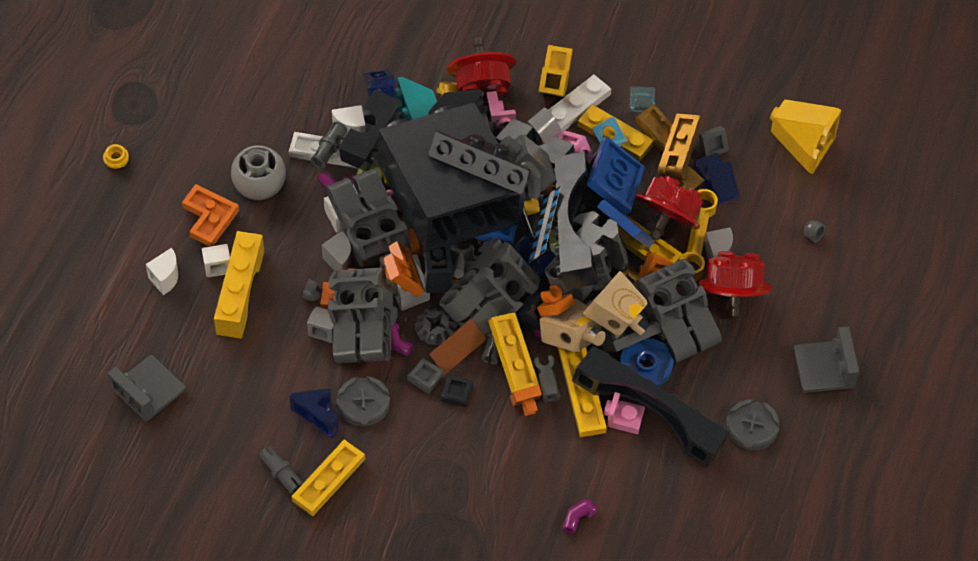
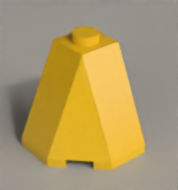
M784 100L781 106L775 107L771 113V132L809 173L813 174L835 140L842 110L835 107Z

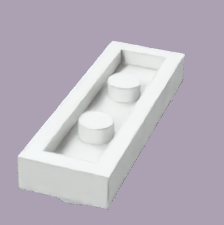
M592 75L551 107L549 111L557 120L561 131L566 130L577 122L591 105L597 106L611 95V88L597 76Z

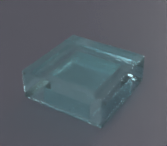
M630 86L629 111L643 112L652 104L655 105V87Z

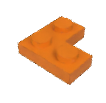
M197 184L194 185L182 201L184 209L200 216L189 231L190 237L209 247L215 245L239 212L238 204Z
M398 241L389 246L391 254L383 258L387 268L385 269V274L391 283L395 282L405 292L408 291L416 297L425 293L410 250Z

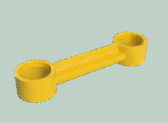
M708 189L698 190L702 194L700 199L710 201L713 206L700 208L695 218L700 228H691L687 251L679 259L680 261L685 258L688 262H694L700 267L693 276L695 281L699 280L704 272L705 260L701 255L709 218L715 214L718 202L716 194Z

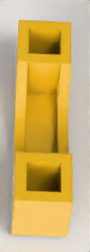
M240 231L236 233L214 316L216 335L242 339L248 317L251 285L255 274L259 273L264 255L263 235Z

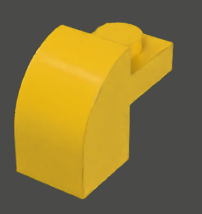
M548 45L545 66L541 74L539 93L560 97L565 96L573 49Z

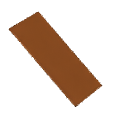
M470 319L429 355L438 367L444 370L445 375L487 339L474 321Z

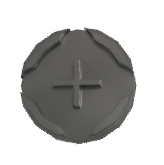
M358 376L351 378L338 391L337 407L339 414L345 421L354 426L366 427L374 425L384 419L389 411L390 397L388 389L380 380L374 377L366 376V378H359Z
M747 399L738 402L730 409L726 418V430L729 431V438L737 446L746 450H760L767 448L775 441L779 433V418L776 411L769 404Z

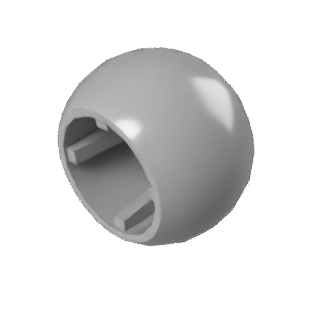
M255 145L243 149L236 156L231 166V179L236 190L244 197L251 200H266L276 195L283 187L286 179V168L283 159L276 151L267 146Z

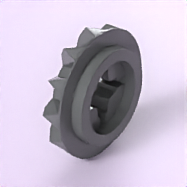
M436 306L431 310L426 308L421 315H418L415 331L423 342L430 345H440L457 331V323L445 310H441ZM441 320V327L437 326L435 327V329H432L431 331V322L436 323L437 321Z

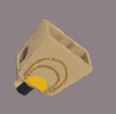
M621 271L617 273L583 313L616 336H620L628 326L641 336L651 325L639 314L648 304L647 300Z
M575 298V304L561 314L544 316L540 319L542 342L573 352L580 351L591 343L600 346L605 340V332L602 331L601 325L583 314L588 306Z

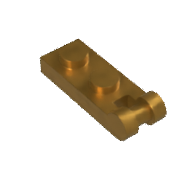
M676 114L658 167L659 176L675 175L676 178H686L687 166L702 124L700 115ZM672 161H677L676 166L671 165Z

